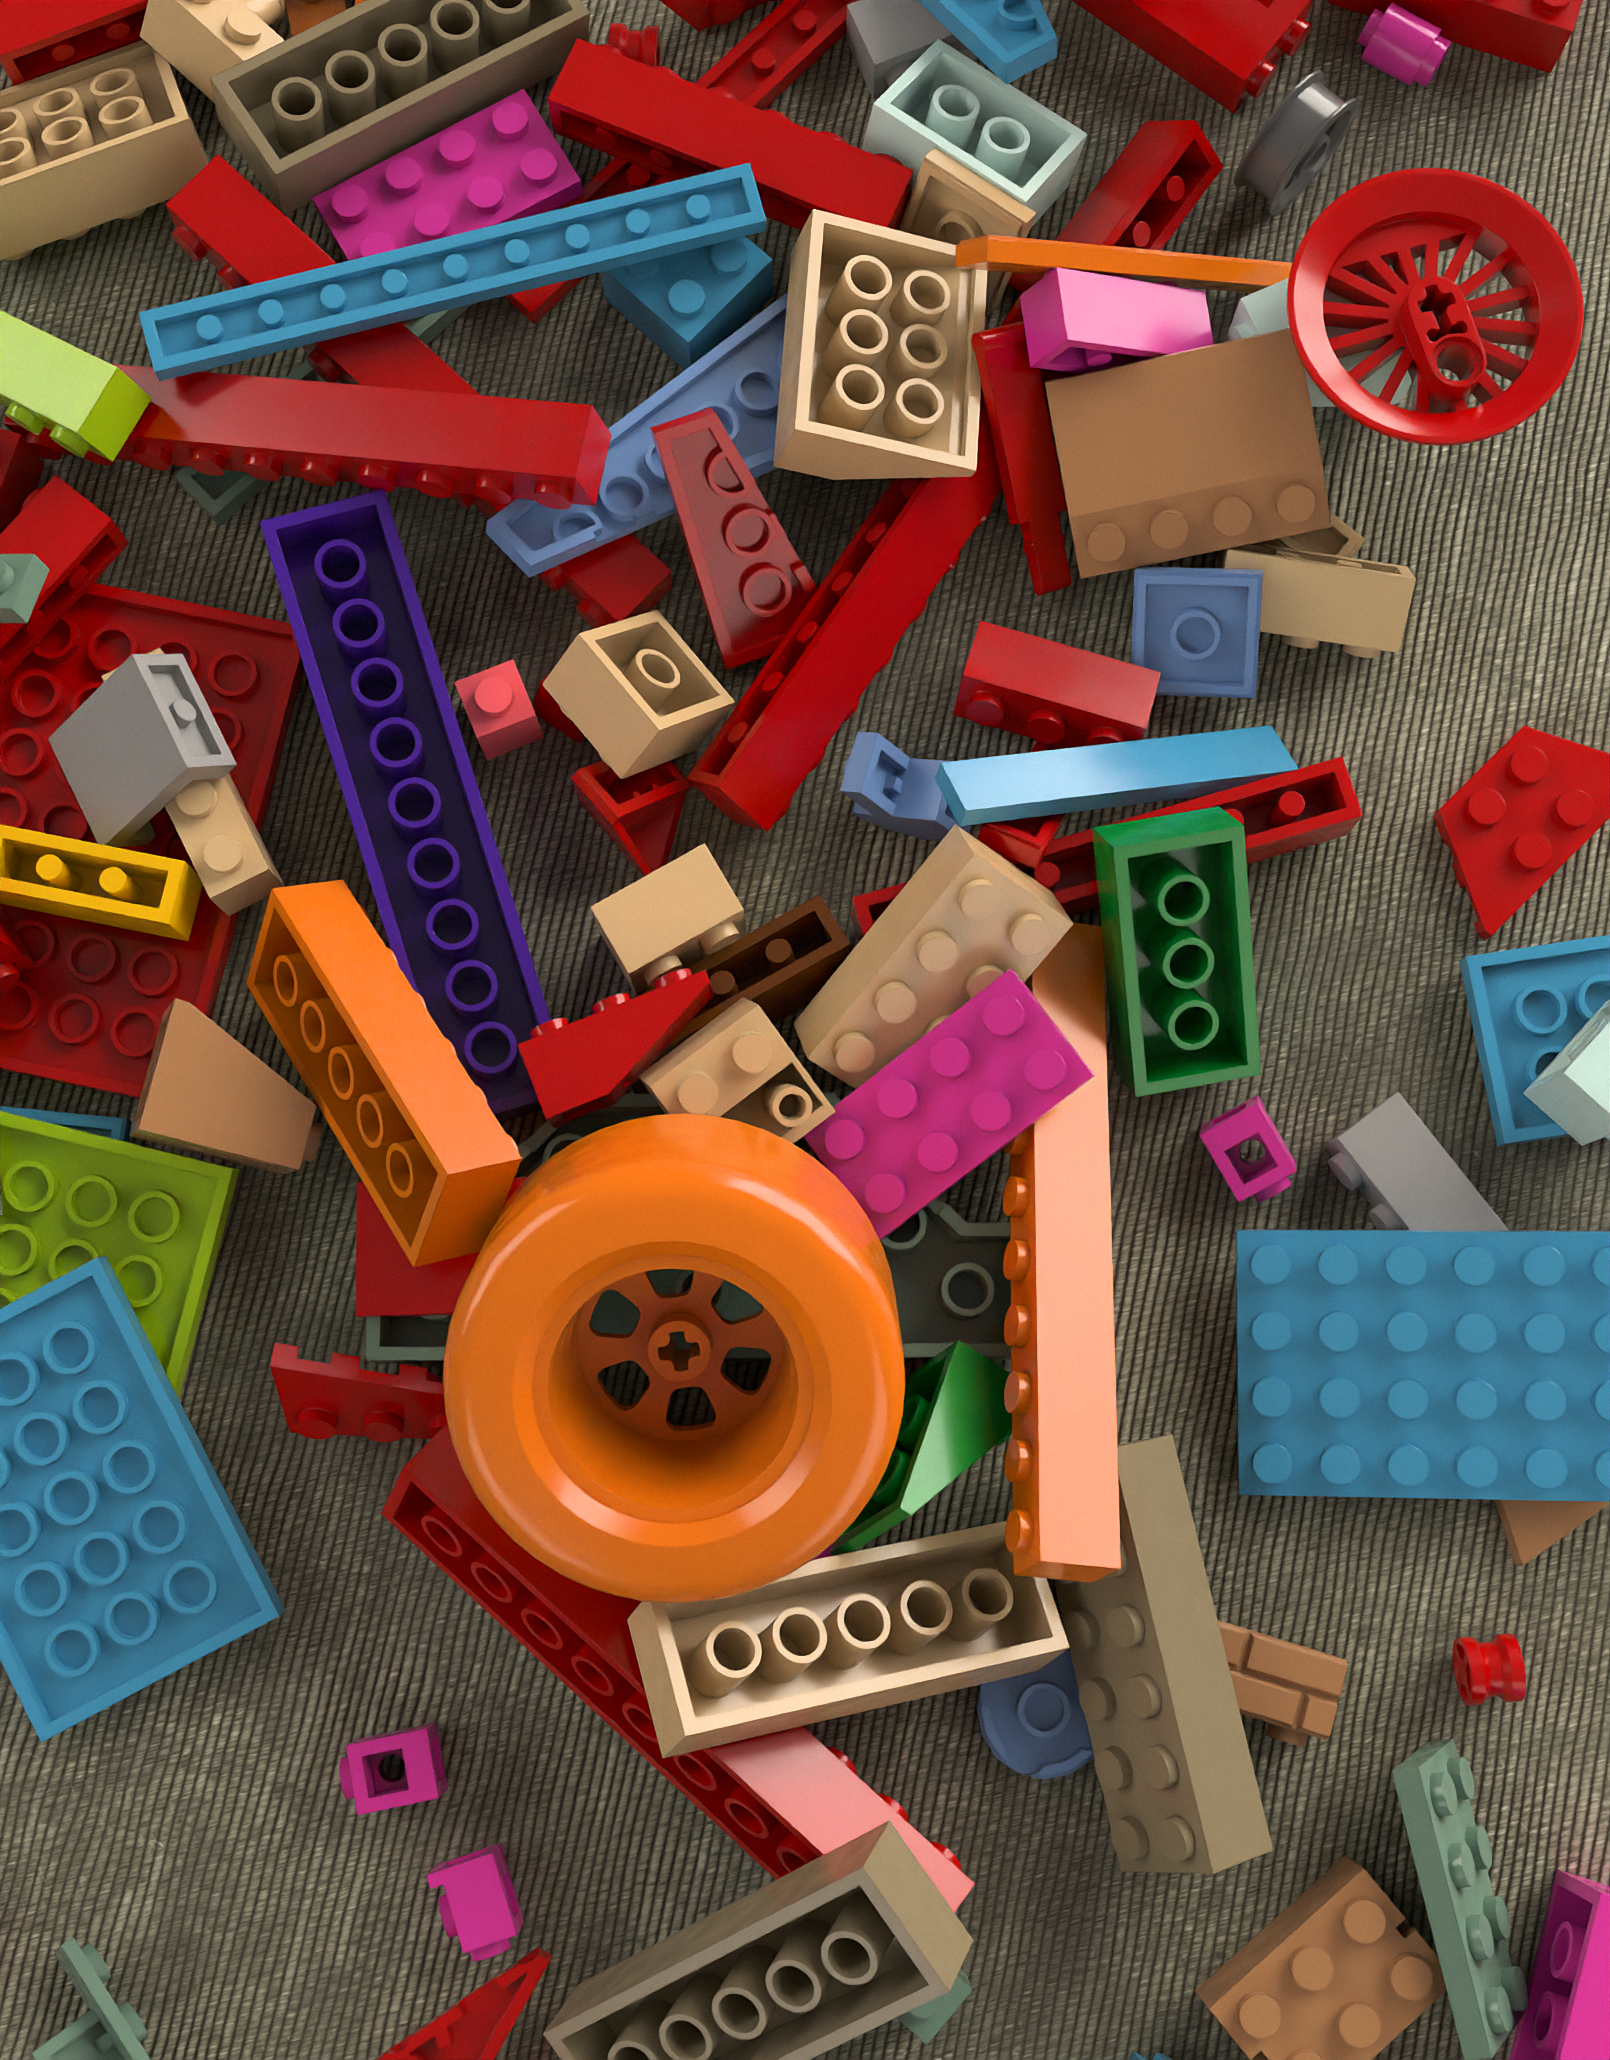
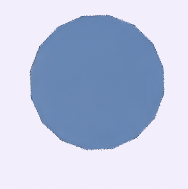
M1069 1648L1038 1671L980 1684L975 1706L980 1733L995 1757L1008 1767L1027 1776L1049 1779L1070 1775L1094 1757L1085 1714L1079 1702V1688Z

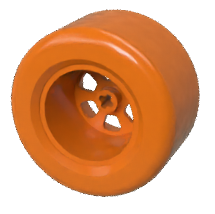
M698 1114L653 1115L624 1121L600 1129L573 1142L536 1169L510 1197L495 1220L458 1297L449 1324L444 1351L443 1391L450 1435L462 1470L486 1510L518 1545L559 1574L589 1588L614 1596L658 1603L706 1602L733 1597L764 1587L796 1571L834 1543L855 1521L868 1503L888 1466L898 1438L903 1415L905 1368L896 1296L885 1252L869 1218L854 1196L839 1179L814 1157L791 1142L767 1130L737 1120ZM684 1269L692 1270L694 1274L692 1284L687 1291L676 1294H661L655 1288L647 1271ZM726 1280L750 1294L763 1305V1308L756 1314L730 1321L718 1312L712 1303V1297L723 1281ZM615 1290L620 1292L639 1309L640 1316L632 1332L628 1334L601 1333L591 1326L590 1320L594 1307L604 1291ZM675 1331L683 1332L686 1342L691 1343L690 1348L678 1349L676 1340L670 1338L671 1333ZM734 1347L760 1348L770 1354L771 1360L767 1372L757 1389L752 1391L744 1390L722 1372L723 1361L730 1349ZM631 1360L635 1361L644 1370L650 1379V1383L637 1402L629 1406H623L607 1391L598 1374L606 1367ZM686 1387L702 1388L716 1412L715 1419L712 1422L700 1425H672L667 1418V1410L672 1392Z

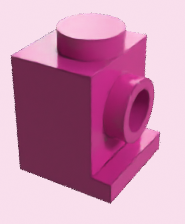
M1258 1094L1201 1125L1200 1137L1238 1202L1252 1195L1257 1202H1262L1277 1195L1291 1185L1287 1176L1297 1172L1296 1161L1266 1112ZM1247 1140L1260 1142L1264 1147L1262 1157L1254 1161L1244 1159L1239 1152V1147L1243 1142Z
M437 1721L423 1724L422 1726L356 1739L346 1745L348 1757L340 1759L339 1772L342 1791L347 1800L355 1799L357 1815L437 1799L448 1790ZM395 1754L404 1760L406 1770L402 1778L394 1779L385 1773L383 1764L387 1755Z
M501 1842L436 1864L426 1875L429 1887L432 1889L444 1885L446 1894L439 1897L441 1919L449 1938L459 1937L463 1954L469 1952L471 1960L475 1962L493 1957L511 1948L509 1938L517 1935L524 1924V1919Z

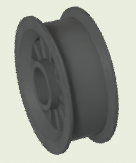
M1321 70L1314 71L1305 77L1278 105L1249 145L1236 170L1233 180L1234 185L1237 188H1241L1249 184L1270 201L1268 213L1271 215H1276L1288 207L1312 182L1340 145L1357 115L1360 106L1359 100L1356 98H1352L1347 102L1341 100L1323 85L1325 74Z

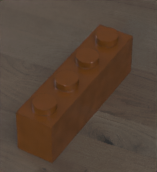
M820 895L811 898L689 967L692 975L706 970L714 996L650 1067L743 997L758 1004L772 1024L807 1006L852 952L850 942ZM655 987L649 989L648 991L642 993L641 995H643V994H645V993H648V992H650V991L655 990ZM640 1079L631 1087L635 1094H650Z

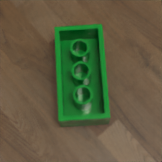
M1217 806L1093 827L1114 1071L1135 1097L1261 1075L1244 825Z

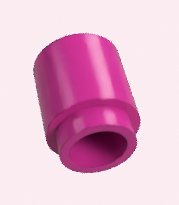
M1393 2L1385 13L1378 9L1373 11L1357 43L1366 47L1361 60L1409 86L1415 81L1424 87L1429 85L1452 42L1440 36L1441 28Z

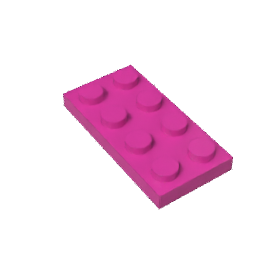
M522 89L312 197L319 216L345 260L350 261L550 212L584 193L581 179L529 96Z
M1010 968L833 1107L836 1112L803 1137L825 1167L854 1196L881 1240L889 1236L1096 1075L1017 973Z

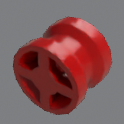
M611 23L608 45L620 50L627 58L650 67L660 66V26L647 25L642 31L629 30L624 23Z
M1496 1634L1490 1642H1478L1470 1636L1457 1637L1454 1640L1452 1649L1454 1677L1461 1700L1466 1706L1482 1705L1488 1697H1500L1508 1703L1523 1701L1526 1693L1525 1665L1520 1646L1513 1634Z

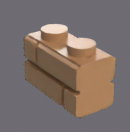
M1218 1620L1241 1719L1245 1715L1268 1722L1265 1735L1305 1748L1308 1735L1327 1741L1331 1735L1338 1707L1337 1700L1341 1695L1348 1660Z

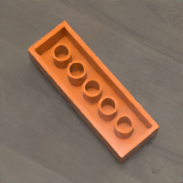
M344 880L272 888L246 985L412 1266H422L480 1252L495 1220L501 1213L522 1159L514 1139L506 1134L487 1105L483 1091L473 1083L457 1058L453 1044L442 1035L428 1013L424 999L419 993L414 991L399 968L395 954L390 948L385 946L371 924L366 909L361 904H358Z

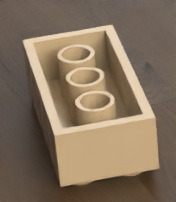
M955 824L793 1023L807 1059L857 1089L1010 968L1025 982L1074 923L1050 890Z

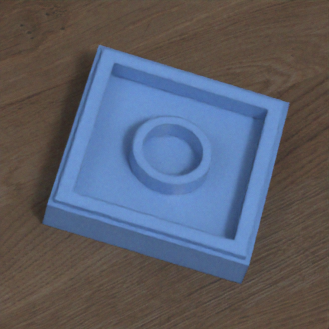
M1142 566L1135 568L1131 664L1161 672L1155 695L1256 698L1263 569Z

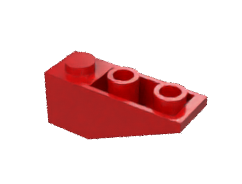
M689 968L670 972L654 981L655 990L633 999H630L628 993L616 994L592 1006L593 1015L570 1024L567 1018H557L533 1028L530 1031L532 1039L517 1045L546 1120L556 1128L616 1104L639 1079L638 1076L650 1067L714 996L706 970L693 975Z

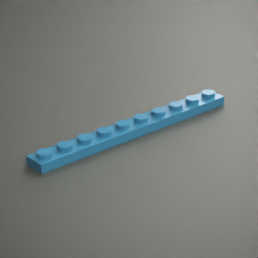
M749 162L138 313L154 372L159 381L764 232L766 231L767 220Z

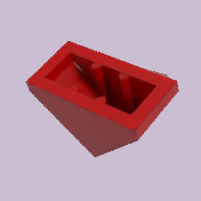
M603 760L578 769L571 779L579 803L639 873L645 877L666 865L685 797L692 787L691 783L686 780L671 760L624 779H620Z

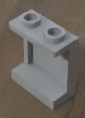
M132 654L48 738L97 843L116 848L147 845L155 838V832L149 820L192 780L220 779L237 765L183 654Z

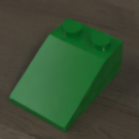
M957 1340L905 1378L903 1415L898 1438L888 1466L872 1497L855 1521L833 1543L830 1554L835 1556L854 1552L905 1520L995 1445L1003 1444L1011 1436L1012 1413L1007 1412L1004 1404V1389L1010 1374L1008 1371Z

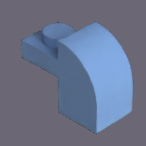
M857 731L850 757L844 766V778L840 788L843 794L855 802L852 811L854 815L878 827L932 841H942L955 824L959 826L935 780L940 763L950 761L909 758L879 733ZM971 825L959 827L969 833Z

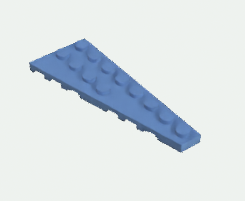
M788 292L608 428L612 437L595 506L572 504L569 509L558 510L543 506L535 500L515 499L487 521L486 534L530 578L675 514L676 512L650 428L707 408H711L717 414L753 478L777 469L778 467H773Z

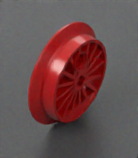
M1444 168L1405 169L1377 176L1351 188L1325 208L1306 232L1295 254L1287 286L1286 310L1289 330L1300 361L1312 381L1337 408L1353 420L1380 434L1410 443L1437 446L1468 444L1500 435L1518 426L1543 407L1559 389L1573 365L1582 338L1584 300L1581 282L1568 248L1557 231L1539 211L1516 193L1491 180L1463 171ZM1458 247L1443 277L1437 276L1439 252ZM1471 250L1476 251L1490 261L1458 286L1454 283ZM1421 257L1420 275L1413 260ZM1362 273L1368 281L1356 275ZM1501 274L1512 287L1508 290L1469 300ZM1324 289L1355 304L1323 301ZM1522 308L1525 321L1487 317ZM1325 326L1361 330L1328 339ZM1493 343L1526 346L1525 358ZM1378 348L1349 372L1344 369L1338 358ZM1402 352L1379 397L1374 396L1360 386L1362 382ZM1439 369L1452 371L1460 381L1447 379L1441 374ZM1485 369L1514 383L1503 391ZM1407 370L1412 381L1411 411L1390 404ZM1472 393L1481 405L1468 409L1466 401Z

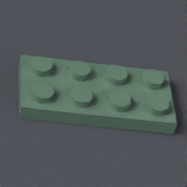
M1454 1738L1429 1741L1393 1769L1392 1774L1464 2060L1492 2059L1523 2017V2010H1526L1528 2007L1527 1985L1520 1967L1512 1966L1505 1939H1508L1510 1936L1509 1915L1502 1897L1494 1896L1487 1870L1492 1866L1490 1841L1484 1827L1476 1826L1469 1800L1474 1797V1780L1470 1765L1465 1757H1458Z

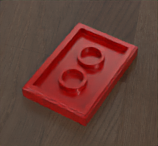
M528 1177L514 1178L502 1209ZM357 1182L356 1317L453 1315L458 1297L480 1252L413 1267L363 1182Z

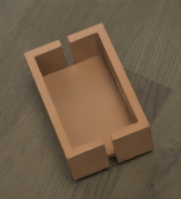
M1345 1855L1195 1991L1250 2060H1372L1443 1995L1447 1989L1438 1956L1419 1933L1404 1921L1406 1919L1368 1872Z

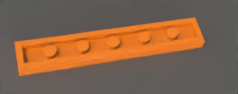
M985 235L960 241V244H956L955 268L1044 275L1045 272L1058 267L1101 275L1127 276L1132 280L1151 283L1171 281L1177 283L1178 287L1255 293L1289 278L1292 263L998 235Z

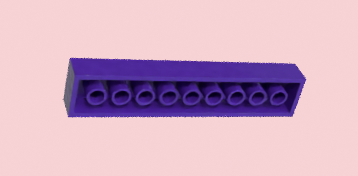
M381 489L259 521L390 949L396 956L398 966L414 991L419 993L424 999L428 1013L444 1038L453 1044L457 1058L473 1083L483 1091L487 1105L498 1122L501 1123L542 1110L517 1044L532 1039L530 1031L538 1025L550 1021L551 1018L385 490Z

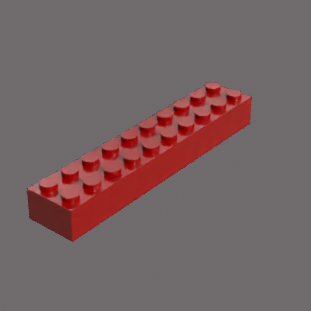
M448 1423L403 1467L381 1514L772 1877L777 1880L890 1820L953 1912H956L975 1885L961 1871V1864L957 1857L945 1846L934 1841H928L908 1823V1815L899 1803L885 1794H876L856 1775L857 1771L854 1764L844 1753L834 1747L824 1746L804 1728L805 1725L662 1758L627 1622L629 1616L642 1601L614 1596L582 1585L554 1571L518 1545L498 1525L476 1496L462 1470L452 1443Z

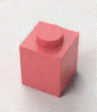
M513 659L454 682L486 760L544 738L537 716Z

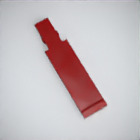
M1023 321L975 332L971 338V345L978 365L1010 525H1021L1024 540L1023 551L1027 556L1033 589L1036 595L1042 596L1069 587L1071 585V576L1064 546L1066 542L1065 536L1062 534L1058 512L1067 510L1040 370L1039 368L1030 367Z

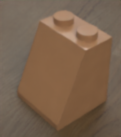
M175 998L164 1011L129 1134L130 1137L284 1175L300 1170V1166L305 1160L312 1162L318 1148L322 1124L313 1122L317 1105L190 1002Z

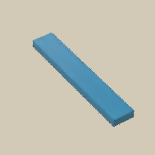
M1269 725L940 763L935 780L959 826L1206 796L1299 768L1273 727Z

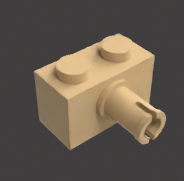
M148 0L140 37L215 103L210 81L211 77L285 41L269 27V25L284 19L286 15L285 0Z

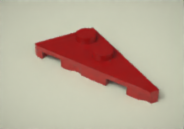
M540 1947L535 1948L373 2060H494L553 1955Z

